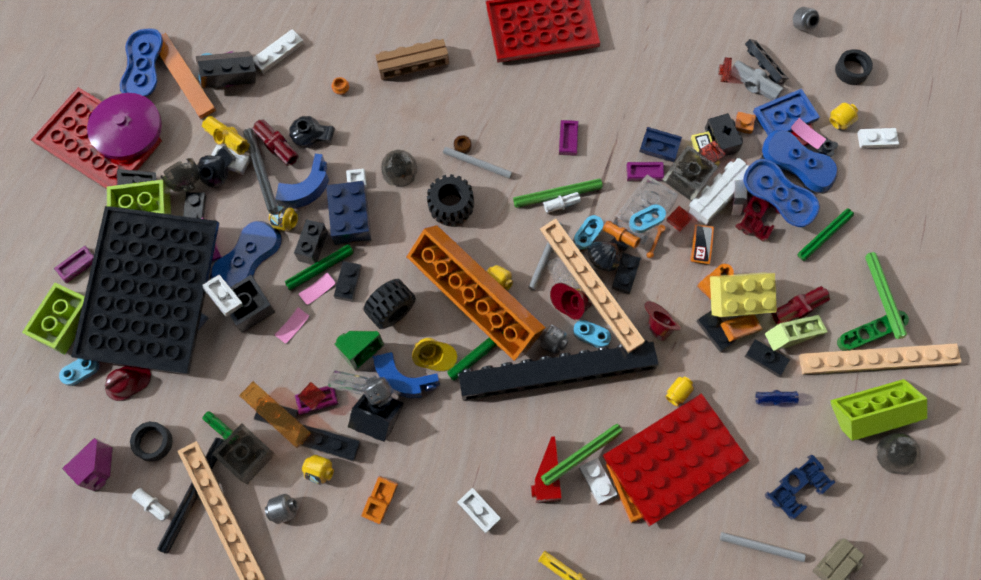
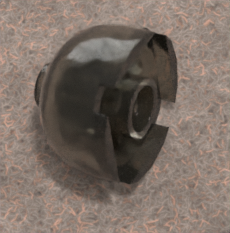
M397 149L385 155L381 164L383 179L390 185H396V187H404L412 183L418 172L415 158L405 150Z
M193 158L186 159L188 162L184 164L179 161L163 172L165 176L161 175L160 177L169 189L175 192L185 191L189 193L196 188L195 185L199 181L200 173Z
M892 433L882 438L877 444V460L882 468L890 473L906 474L915 469L921 461L922 453L920 446L908 434Z

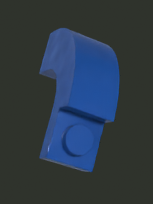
M315 154L311 173L304 181L298 184H278L275 197L278 206L300 208L314 202L322 195L329 182L326 173L327 162H325L322 154Z
M392 352L373 356L375 369L379 377H385L392 387L393 393L399 396L422 398L421 390L431 391L436 389V386H440L437 373L418 378H409L402 375L396 368Z

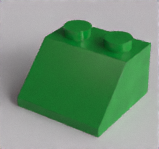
M348 331L346 334H341L336 339L334 345L339 354L356 371L384 346V342L378 331Z

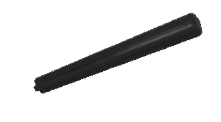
M218 437L214 439L205 456L211 469H213L226 444L223 439ZM193 482L190 484L157 547V550L164 554L169 553L199 496Z

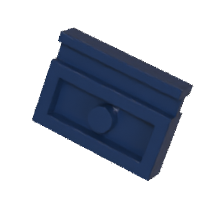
M647 127L639 152L674 162L682 137Z

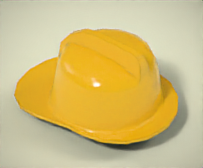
M433 338L421 339L418 343H415V348L412 351V360L417 366L435 371L449 370L455 365L458 357L453 346Z

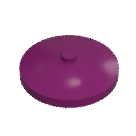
M121 93L105 99L93 110L87 124V134L91 144L99 153L115 160L132 159L144 154L156 143L162 129L161 115L156 106L145 96L136 93Z

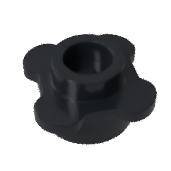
M824 137L826 140L817 151L820 154L832 157L834 150L838 147V143Z

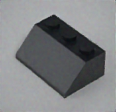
M249 51L196 56L202 88L256 83L253 56Z

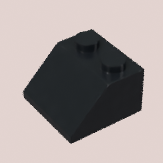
M363 394L352 407L348 428L385 442L394 428L404 403L392 398L386 404L378 407V405H371L365 394Z

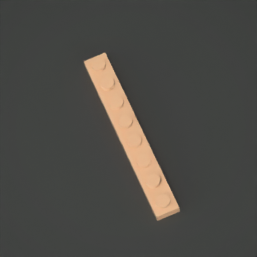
M557 219L540 228L543 236L628 354L644 344L645 340Z
M957 344L805 353L799 355L802 375L958 365L961 363Z
M195 441L178 450L180 458L239 579L266 580L199 443Z

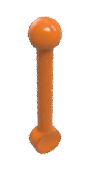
M664 225L658 226L657 236L650 251L647 252V257L650 259L654 257L655 247L661 233L666 229Z

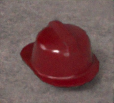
M556 283L551 288L550 299L553 306L571 319H580L583 317L584 312L592 306L589 298L581 289L573 288L564 283Z
M647 301L644 304L646 311L650 315L647 324L648 329L660 341H665L674 330L679 331L681 329L679 324L674 321L662 306L651 301Z
M124 366L113 370L108 374L105 382L107 396L112 400L122 401L143 390L150 382V369Z

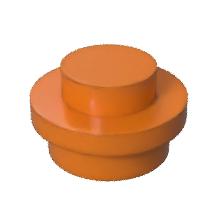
M337 77L333 80L331 87L334 93L342 95L349 90V83L343 77Z

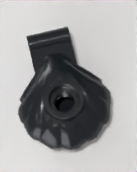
M301 116L294 120L289 127V136L295 144L300 146H308L317 141L331 143L335 127L320 125L312 116Z
M223 146L215 156L205 155L201 157L197 164V175L200 177V181L208 187L218 188L226 183L228 166L236 160V157L226 146Z
M614 237L610 242L600 241L591 244L588 249V256L592 264L598 269L613 271L619 268L621 254L629 246L622 241H617Z

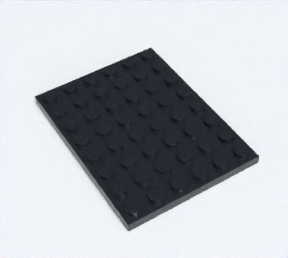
M105 206L71 357L189 374L206 294L203 284L207 283L209 279L220 223L215 220Z

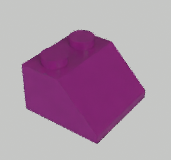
M94 438L62 469L78 486L92 491L99 490L110 477L113 448Z

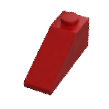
M555 436L550 438L536 474L534 485H531V496L536 498V503L561 501L562 498L560 478L548 486L541 479L545 473L558 465Z

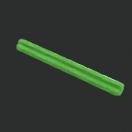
M598 178L514 197L513 203L518 208L558 198V196L563 197L576 192L581 194L602 189L603 183Z
M875 252L867 253L865 258L896 339H903L907 336V332L878 256Z
M619 424L613 425L541 477L546 486L552 484L622 434L623 429Z

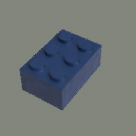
M364 181L326 185L330 232L334 245L372 240Z

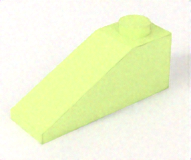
M815 315L780 323L766 332L765 335L773 351L823 335L828 331L820 316Z

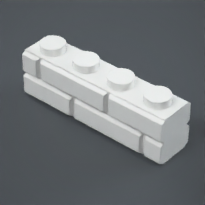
M740 158L734 163L730 161L724 168L725 172L723 174L719 173L712 182L714 184L711 187L707 185L701 192L702 196L699 199L694 198L689 204L691 208L688 214L694 220H697L699 224L707 226L734 198V181L743 180L749 165H746Z

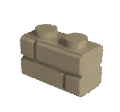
M839 539L813 569V572L822 580H850L848 576L851 572L855 573L862 567L863 563L861 560L864 558V554L847 539Z

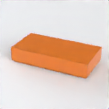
M755 314L743 315L721 324L729 342L762 330Z

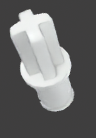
M576 192L563 197L558 196L554 200L543 202L546 214L555 210H564L567 206L579 203L581 199L579 193Z
M142 488L137 489L133 493L132 499L142 505L145 512H150L160 521H164L170 515V511L161 505L156 497H151Z

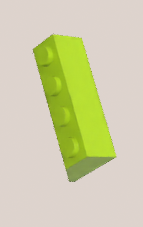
M905 379L830 400L841 430L851 441L928 419L927 398Z

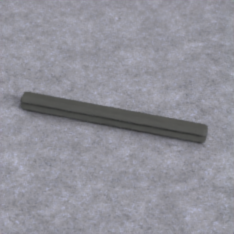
M251 128L245 129L243 133L247 143L250 144V156L269 214L277 213V203L254 132Z

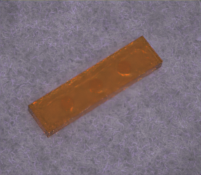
M254 381L239 395L297 449L311 435L302 424Z

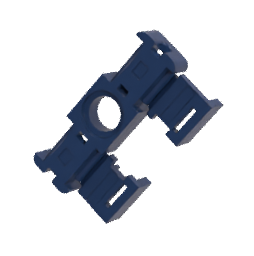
M809 455L807 457L809 460L799 469L795 467L779 481L781 484L771 493H765V497L773 502L772 505L775 508L781 507L791 520L795 519L807 508L802 503L798 504L795 500L796 497L793 495L808 482L817 488L816 492L819 495L836 483L834 480L831 481L823 471L820 472L824 467L814 455ZM790 476H796L799 479L798 487L790 485ZM800 507L794 514L792 513L795 509Z

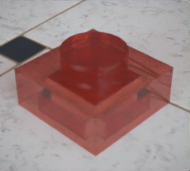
M725 57L723 63L719 64L718 75H721L720 82L728 83L731 75L732 58Z
M715 141L707 144L698 152L709 166L725 156L724 151Z
M678 206L667 217L666 221L681 232L691 222L693 216L681 206Z
M310 382L297 397L313 411L326 397V394Z

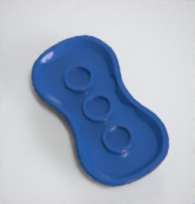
M152 28L140 29L129 36L125 46L127 67L120 81L121 93H136L147 97L155 91L157 87L155 64L163 46L162 35L158 30Z
M784 130L771 132L764 141L762 147L764 158L774 162L780 169L795 174L810 190L822 193L828 191L833 186L837 177V166L829 156L807 149L792 133Z
M759 159L754 161L745 171L743 181L746 189L752 195L774 205L787 223L795 227H805L817 217L820 209L817 197L808 189L797 186L789 181L774 162L767 159Z
M254 221L249 223L241 231L235 247L213 264L210 271V279L220 275L227 285L232 287L248 276H254L257 267L280 248L281 234L267 222Z

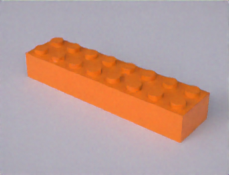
M438 225L424 228L406 257L513 361L526 355L546 327Z

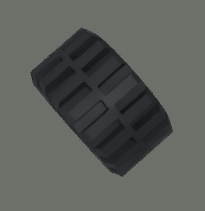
M450 174V177L443 175L442 179L437 178L435 183L432 182L430 184V189L427 191V203L433 219L436 218L438 223L443 222V225L446 226L448 223H451V226H455L457 222L462 224L463 219H469V214H472L474 208V194L471 185H468L466 179L462 181L461 176L456 178L454 174ZM448 195H456L461 199L452 206H447L440 202Z
M397 278L377 288L367 299L363 310L379 329H386L407 315L413 307L416 297Z

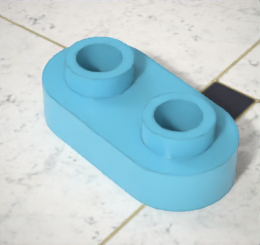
M651 205L633 214L629 221V227L635 233H643L661 224L665 219L666 211L660 205ZM655 214L658 218H653L652 215ZM635 223H641L642 226H636Z
M592 215L584 221L574 236V244L577 248L585 250L593 244L603 229V220L599 216ZM595 225L597 228L592 229L590 226ZM585 239L586 243H582L580 240Z
M580 320L574 325L573 334L578 340L597 348L609 345L611 334L607 329L586 320ZM585 327L587 331L582 332L580 328ZM598 335H604L605 339H599Z
M77 359L62 368L59 373V379L68 386H74L94 375L99 370L100 363L98 361Z

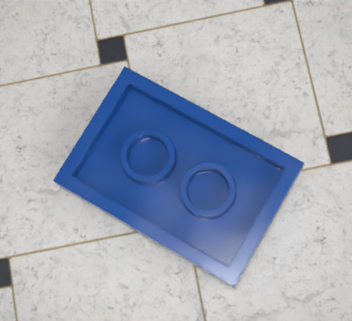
M802 89L758 106L753 111L767 135L775 130L793 131L791 127L798 118L806 124L816 122L820 118Z

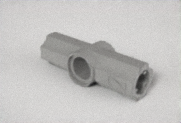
M739 60L735 62L729 72L730 75L743 82L748 91L752 93L759 92L772 101L777 99L783 90V87L768 79L767 74L763 70H754Z

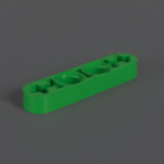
M898 310L905 327L909 322V317L905 312ZM887 315L842 334L837 340L840 350L851 351L893 333ZM877 323L884 324L886 327V331H879L877 329ZM860 330L867 331L869 339H863L860 336ZM853 337L855 338V340L850 344H844L843 342L845 339L850 340Z

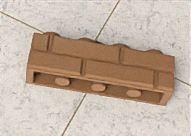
M433 39L423 44L415 43L410 47H398L396 50L389 52L381 51L375 55L381 80L449 64V56L444 39Z

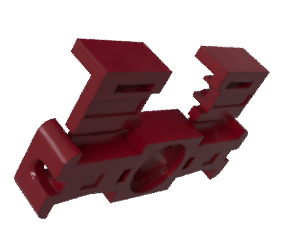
M753 196L743 211L746 213L744 218L735 227L738 230H744L743 233L745 235L752 233L764 242L768 239L775 226H765L760 219L768 207L772 206L778 214L780 212L770 202ZM753 204L759 205L760 212L753 210Z

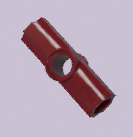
M264 119L254 123L252 130L273 155L276 154L286 166H292L297 162L299 155L292 149L279 131H275Z
M820 286L806 294L801 293L789 300L788 303L778 307L777 312L771 313L772 319L778 325L792 321L795 318L800 319L811 313L815 308L831 300L829 292L826 288Z

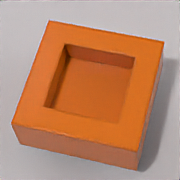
M738 112L735 120L736 130L751 134L756 115Z

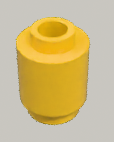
M685 376L683 378L678 377L666 391L667 395L665 398L671 404L678 407L679 404L685 402L694 390L693 382Z

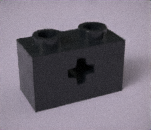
M729 113L708 119L705 130L710 133L718 158L738 153L743 144V139L738 134L735 121L731 119Z
M306 219L294 251L299 262L311 265L318 262L328 234L324 223Z

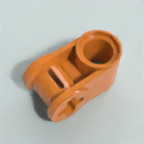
M729 264L719 265L697 285L710 300V276H721L720 274L723 273L733 275L734 270Z

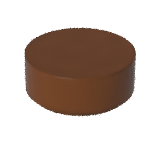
M465 135L456 137L454 140V150L464 154L470 152L472 148L470 138Z

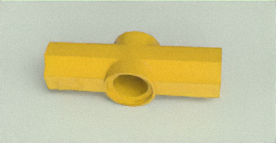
M208 116L202 122L204 131L213 136L217 144L226 145L238 155H243L249 149L250 144L237 133L234 127H227L213 116Z

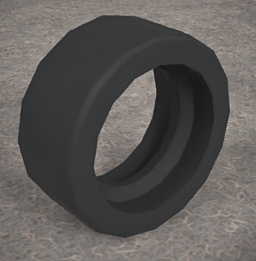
M857 49L845 51L835 65L837 77L842 82L850 85L864 82L873 69V62L866 52ZM850 60L859 63L864 70L863 73L856 74L848 71L844 62Z
M151 421L136 427L130 438V447L134 455L150 462L164 458L171 450L173 443L172 434L168 428L158 422ZM150 430L159 431L163 437L161 446L154 453H145L140 446L142 437Z

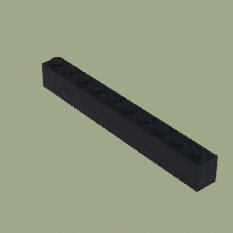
M645 340L644 344L629 354L620 344L617 345V348L609 349L606 346L598 348V351L582 350L578 354L573 355L571 353H563L555 358L544 356L536 361L525 359L518 364L507 362L501 364L500 367L488 365L482 367L481 370L465 369L462 373H458L462 400L655 370L659 363L654 342Z

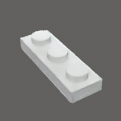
M293 29L253 57L254 65L264 74L304 44L303 39Z

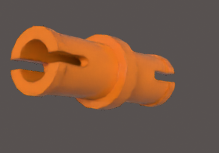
M607 221L603 226L604 232L614 236L617 241L630 245L634 249L638 247L641 241L640 237L631 234L625 227L621 228L611 221Z

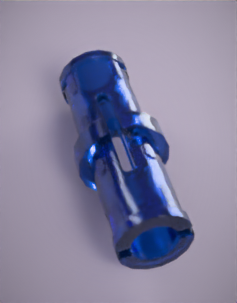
M774 390L773 392L755 393V398H758V400H755L756 404H774L775 406L784 403L798 404L799 397L790 398L798 396L797 391L780 392L779 390Z

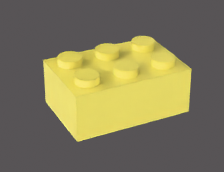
M762 272L710 276L712 315L727 317L777 312L775 273Z

